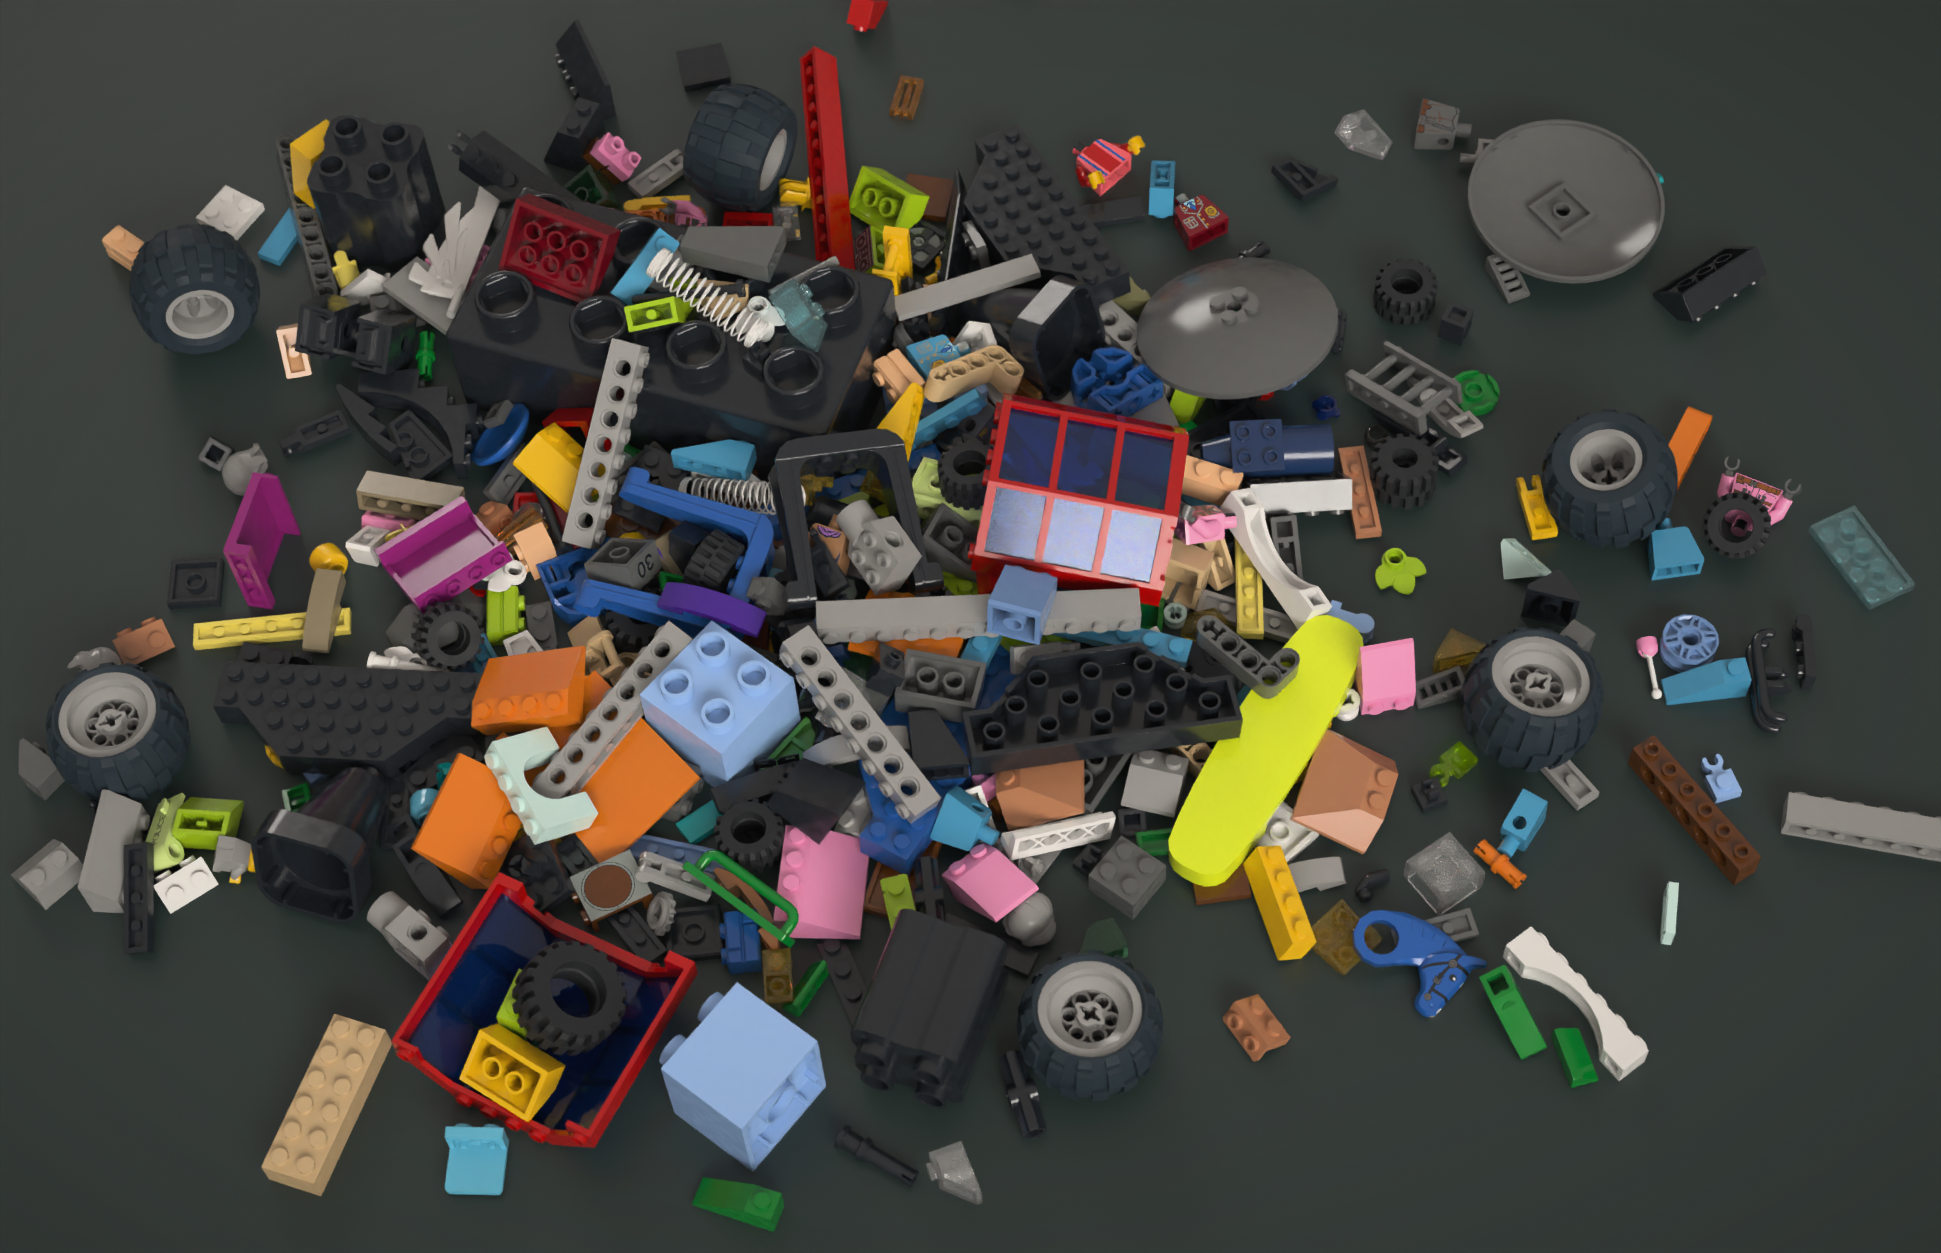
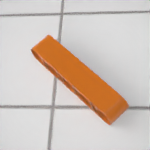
M1689 406L1668 445L1674 453L1677 466V491L1713 418V415Z

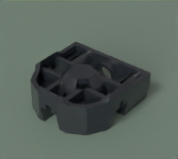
M811 618L781 621L776 630V633L780 636V644L782 645V642L808 625L819 638L814 621ZM802 658L804 664H814V661L811 658ZM780 659L778 662L779 668L794 678L799 710L815 707L812 694L807 688L803 689L796 679V673L791 667H786ZM818 679L820 685L824 687L830 686V682L827 679Z

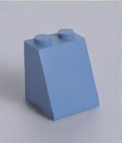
M1005 565L987 603V632L1039 645L1057 593V577H1053L1048 573L1029 571L1020 566Z

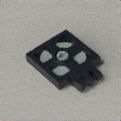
M921 219L909 229L912 270L915 269L924 274L935 263V259L940 255V252L943 251L946 233Z

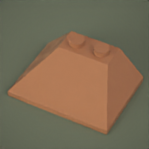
M1327 729L1311 756L1290 820L1363 855L1384 821L1398 777L1395 761Z
M1084 760L996 772V795L1008 830H1019L1085 813Z

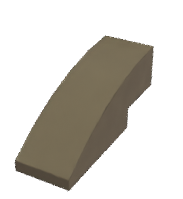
M316 569L306 612L302 644L303 651L329 654L342 611L340 601L346 585L342 571Z

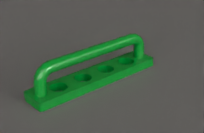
M709 850L701 855L694 865L686 861L682 868L790 948L793 946L795 941L789 936L799 921L797 908L719 850ZM711 861L718 862L788 915V919L781 929H778L703 873L707 865Z

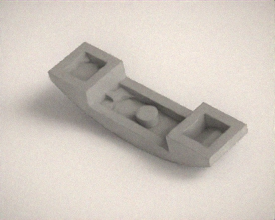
M1413 377L1407 379L1410 389L1419 382ZM1428 387L1416 399L1422 406L1438 392ZM1446 398L1428 413L1443 430L1457 438H1463L1483 428V424L1470 411L1463 412L1449 398Z
M886 726L906 753L911 752L907 726ZM842 734L824 740L803 752V758L830 768L860 759L857 753L853 754L848 749L845 743L846 739ZM867 744L868 748L871 751H880V748L877 744Z

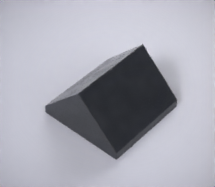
M1561 569L1528 584L1521 616L1567 627L1573 619H1576L1581 596Z

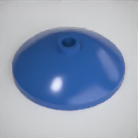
M521 403L515 404L504 424L491 429L486 427L473 447L472 461L478 466H487L510 456L518 448L526 435L529 424L528 408Z

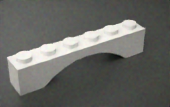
M1246 488L1231 491L1219 510L1223 513H1235L1237 525L1236 528H1230V531L1296 628L1299 630L1307 620L1315 616L1327 615L1332 605L1319 586L1309 584L1297 577L1277 553L1268 532L1264 507L1252 489Z
M1531 926L1506 945L1503 958L1521 977L1536 980L1555 988L1578 1006L1594 1031L1598 1045L1599 1061L1618 1081L1645 1061L1649 1050L1644 1040L1638 1035H1634L1627 1028L1624 1019L1620 1015L1614 1014L1607 1007L1605 999L1600 994H1595L1588 987L1585 978L1581 974L1575 973L1568 966L1566 958L1561 953H1556L1550 947L1547 938L1542 933H1537Z

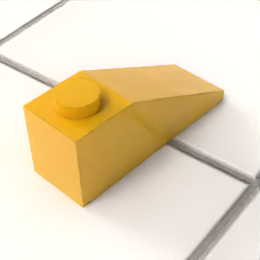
M915 382L910 384L877 427V429H887L896 433L905 442L908 462L925 398L923 394L924 389Z

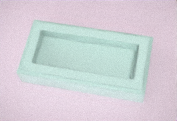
M1667 883L1663 894L1661 944L1671 945L1675 936L1679 883Z

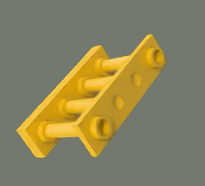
M884 226L882 234L885 263L883 270L872 269V274L890 279L894 286V296L902 294L901 280L907 276L913 279L909 229Z

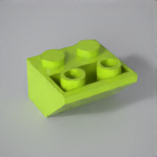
M190 797L177 809L172 834L181 843L183 848L215 850L219 835L236 838L244 801Z

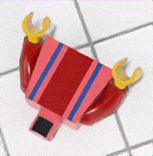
M1134 136L1128 143L1124 144L1110 143L1097 139L1089 147L1082 142H1078L1074 146L1072 154L1077 156L1075 173L1079 185L1084 188L1091 187L1099 196H1102L1131 170V154L1138 155L1140 153L1139 148L1145 147L1142 138Z

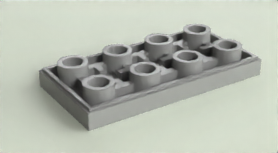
M416 257L382 284L383 291L446 335L453 320L446 316L452 299L420 291L422 285L409 280V274L415 262L419 263L427 272L430 268L429 264Z

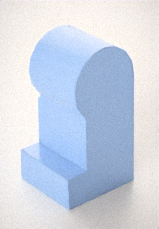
M1331 601L1332 608L1327 615L1339 618L1354 626L1363 637V644L1368 643L1373 637V618L1368 614H1354L1342 610L1341 602Z

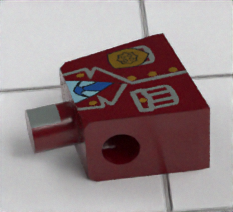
M1183 193L1175 198L1174 204L1177 207L1174 209L1173 223L1188 252L1228 233L1229 217L1204 195H1199L1190 200Z

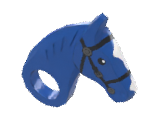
M1371 911L1359 919L1352 933L1353 949L1361 961L1373 967L1403 965L1418 967L1421 984L1420 991L1415 998L1414 1008L1424 1017H1434L1463 985L1472 969L1486 968L1487 961L1466 955L1447 934L1434 925L1404 912ZM1376 923H1382L1392 928L1397 937L1395 950L1382 955L1371 951L1364 940L1366 928Z

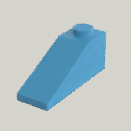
M1151 160L1149 215H1154L1157 218L1173 216L1175 161Z
M661 228L657 229L610 294L622 301L626 306L634 305L632 297L643 294L654 280V278L646 275V270L653 258L663 248L674 253L680 243Z
M729 439L673 449L671 452L674 468L722 479H730L731 481L733 479L738 481L742 479L745 482L749 480L757 459L755 445L744 440L735 441Z
M1744 657L1718 660L1661 679L1660 683L1666 705L1746 697L1752 680L1746 658Z

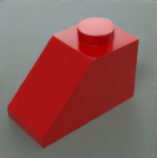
M852 0L847 23L854 25L853 29L861 32H867V29H875L888 5V1Z

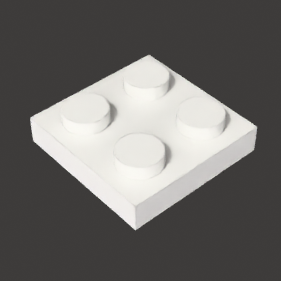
M225 185L197 215L196 220L200 225L214 226L218 231H226L235 240H238L262 214L265 208L262 203Z

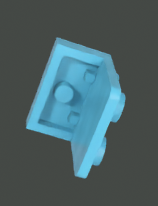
M464 1123L456 1124L455 1127L446 1126L445 1139L450 1147L445 1180L446 1192L449 1194L500 1195L504 1187L509 1139L504 1128L495 1124H486L483 1127H472Z

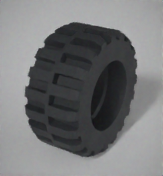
M570 940L567 944L564 941L555 942L552 946L543 948L523 968L515 980L516 986L513 988L512 998L516 999L512 1006L514 1014H519L520 1018L517 1022L520 1028L525 1027L528 1031L526 1036L531 1041L533 1039L539 1042L538 1046L544 1050L552 1048V1053L562 1055L567 1051V1055L573 1056L578 1055L580 1052L586 1053L591 1051L619 1026L621 1017L625 1015L627 1008L626 1004H624L627 1000V990L622 989V986L625 984L623 976H618L616 972L618 967L614 962L610 963L606 959L608 955L601 950L596 952L594 946L587 943L580 946L579 941ZM551 979H566L576 984L583 991L589 1004V1015L587 1018L573 1017L557 1006L551 995Z

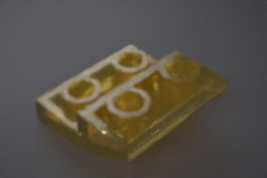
M1343 899L1339 900L1311 926L1316 939L1312 949L1341 975H1345L1361 960L1353 949L1352 933L1360 918ZM1371 925L1366 928L1364 940L1367 947L1372 950L1383 938Z

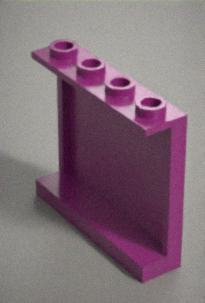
M252 473L223 552L247 605L273 610L276 601L267 582L284 534L300 536L301 531L278 476L271 473Z
M463 496L455 499L374 550L384 570L423 614L426 612V606L431 605L434 607V602L437 601L445 603V601L452 599L512 561L503 540L499 542L473 514Z

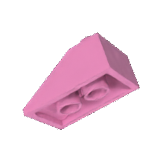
M1413 638L1359 647L1353 688L1360 696L1359 709L1361 715H1377L1392 709L1404 710L1414 705L1416 683Z
M984 842L973 847L968 855L960 861L951 864L949 869L942 874L956 901L994 922H998L1039 889L1029 877L998 849Z

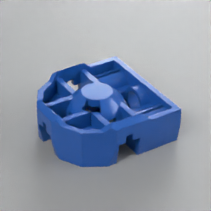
M1110 347L1099 348L1093 351L1091 361L1086 362L1083 358L1077 360L1072 369L1070 390L1073 403L1077 407L1129 417L1162 398L1163 382L1154 376L1144 364L1135 367L1133 365V356L1128 351ZM1105 381L1115 382L1114 386L1106 385Z
M606 538L599 548H601L610 538ZM582 547L536 564L556 614L571 627H575L587 617V615L576 611L573 605L583 581L588 579L584 564L598 549ZM602 608L600 614L602 616L606 615L607 609Z

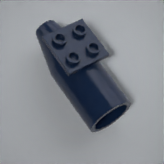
M1281 419L1229 421L1230 434L1200 443L1201 460L1232 469L1233 473H1244V477L1253 479L1331 475L1334 467V442L1329 423L1282 426Z

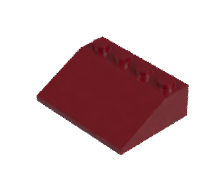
M531 194L524 195L516 199L498 270L521 273L532 284L580 303L588 297L596 296L614 255L620 229Z

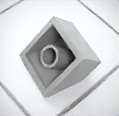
M1153 750L1135 752L1130 763L1121 806L1174 818L1186 783L1189 759Z
M53 839L14 871L11 876L47 910L79 882L83 864L62 842Z

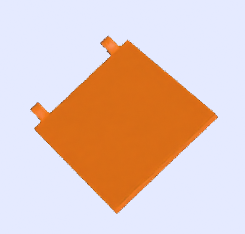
M595 670L589 676H585L583 723L587 714L592 709H596L602 702L605 692L612 688ZM618 711L612 712L608 720L615 719ZM640 718L579 792L586 791L598 811V815L590 828L575 832V834L598 863L627 851L701 778ZM583 723L548 728L560 747L558 751L563 749L568 743L571 733L578 730ZM503 731L495 739L499 740L509 736ZM596 732L592 736L591 742L596 741L600 737V732ZM583 753L575 756L574 763L582 759ZM549 764L524 771L525 780L530 787L533 785L534 778L540 772H544ZM565 774L557 778V784L564 781Z

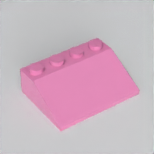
M786 825L777 893L791 902L798 910L799 921L790 934V938L861 939L870 857L860 852V838L830 831L823 841L817 844L795 826ZM775 905L773 922L778 929H781L787 921L788 915Z

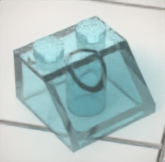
M792 278L770 295L769 299L791 334L807 348L817 352L828 326L822 317L825 312L816 301L813 302L810 298L813 296V293L805 283L800 285Z

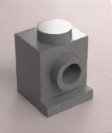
M753 577L746 596L755 602L757 608L765 611L767 615H784L785 607L782 594L786 591V587L773 577Z

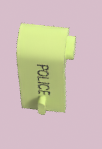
M183 793L169 799L163 798L161 803H158L145 841L154 843V874L170 868L184 859V849L181 843L172 836L177 809L183 804L185 799Z

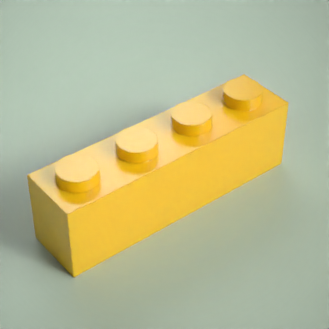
M1281 845L1256 847L1244 861L1243 866L1278 960L1302 959L1315 945L1316 939Z

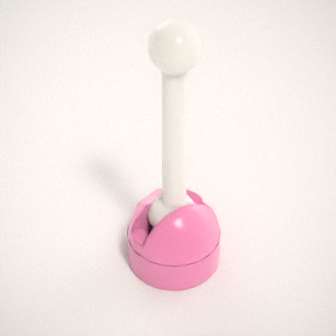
M1653 636L1642 637L1636 640V648L1640 656L1647 658L1653 688L1651 696L1654 699H1659L1662 696V692L1658 689L1652 659L1658 652L1657 638Z

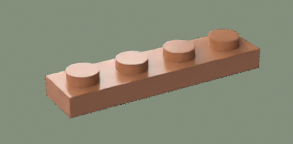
M1364 446L1338 448L1341 472L1352 478V509H1349L1355 539L1380 537L1382 529Z

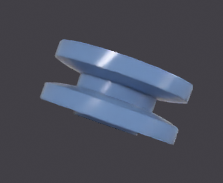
M1687 614L1674 617L1666 623L1659 642V654L1667 666L1680 673L1712 663L1719 645L1718 633L1714 626L1702 617Z

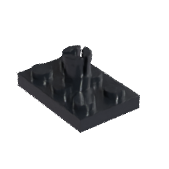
M645 445L634 466L649 472L651 484L678 491L681 481L688 477L691 472L674 468L670 454L649 445ZM620 495L612 509L613 515L660 534L668 518L628 502L620 497Z
M525 834L511 845L504 859L511 878L524 884L527 895L535 901L533 907L543 915L545 912H550L576 892L553 839L535 845L530 836Z

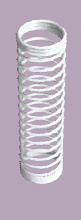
M663 248L653 258L646 270L648 277H656L657 283L663 281L664 288L670 286L671 293L677 291L676 296H683V302L690 301V307L697 305V312L704 310L703 316L711 315L710 322L717 320V326L724 325L725 332L731 329L730 335L732 337L738 334L737 341L744 340L745 347L749 348L756 341L759 342L763 338L770 324L765 319L761 320V316L756 319L750 330L739 339L742 330L751 320L754 312H751L742 327L732 334L736 324L745 314L748 307H745L736 321L726 329L729 319L737 311L741 302H738L726 320L719 324L723 313L731 305L734 297L729 299L721 313L712 320L715 310L723 302L727 292L720 297L715 307L705 315L709 304L714 300L721 288L718 287L707 304L699 310L702 300L709 293L714 282L709 284L701 298L692 305L695 295L703 287L707 277L700 282L693 295L685 300L689 289L699 278L700 272L694 276L687 289L678 295L681 286L689 278L694 268H690L680 284L674 290H671L675 280L684 271L687 263H684L675 274L673 280L665 285L667 277L678 265L680 258L673 262L661 280H658L659 275L672 259L673 253Z
M685 477L678 488L679 492L686 493L687 484L691 480L693 483L691 495H693L694 489V496L701 497V486L703 483V498L706 497L708 499V487L710 484V500L713 498V501H716L715 488L717 485L718 497L716 502L720 498L721 503L725 504L727 499L728 504L731 506L733 500H735L736 507L739 508V503L742 499L743 507L741 509L745 508V510L750 511L752 508V512L760 514H777L775 504L773 505L772 491L770 493V482ZM733 482H737V484H736V486H735V490H734ZM748 482L751 483L750 489L747 485ZM755 483L759 484L757 490L754 485ZM763 483L766 484V486H765V488H764V492H763V488H762V485H761V484H763ZM723 485L725 486V498H724V501L722 500V489H723ZM801 485V487H802V495H803V502H804V506H805L806 495H805V490H804L803 486ZM730 486H732V499H731V502H730V499H729ZM739 486V500L737 503L736 491ZM746 486L747 496L744 503V489ZM752 487L754 489L753 502H751ZM759 487H760V489H761V499H760V503H759V501H758V491H759ZM768 488V500L766 504L765 493L766 489ZM748 497H749V504H750V506H751L749 509L746 508V504H747V502H748ZM755 499L758 506L756 510L753 508ZM762 500L765 506L763 510L760 508ZM771 501L772 509L769 511L767 507Z

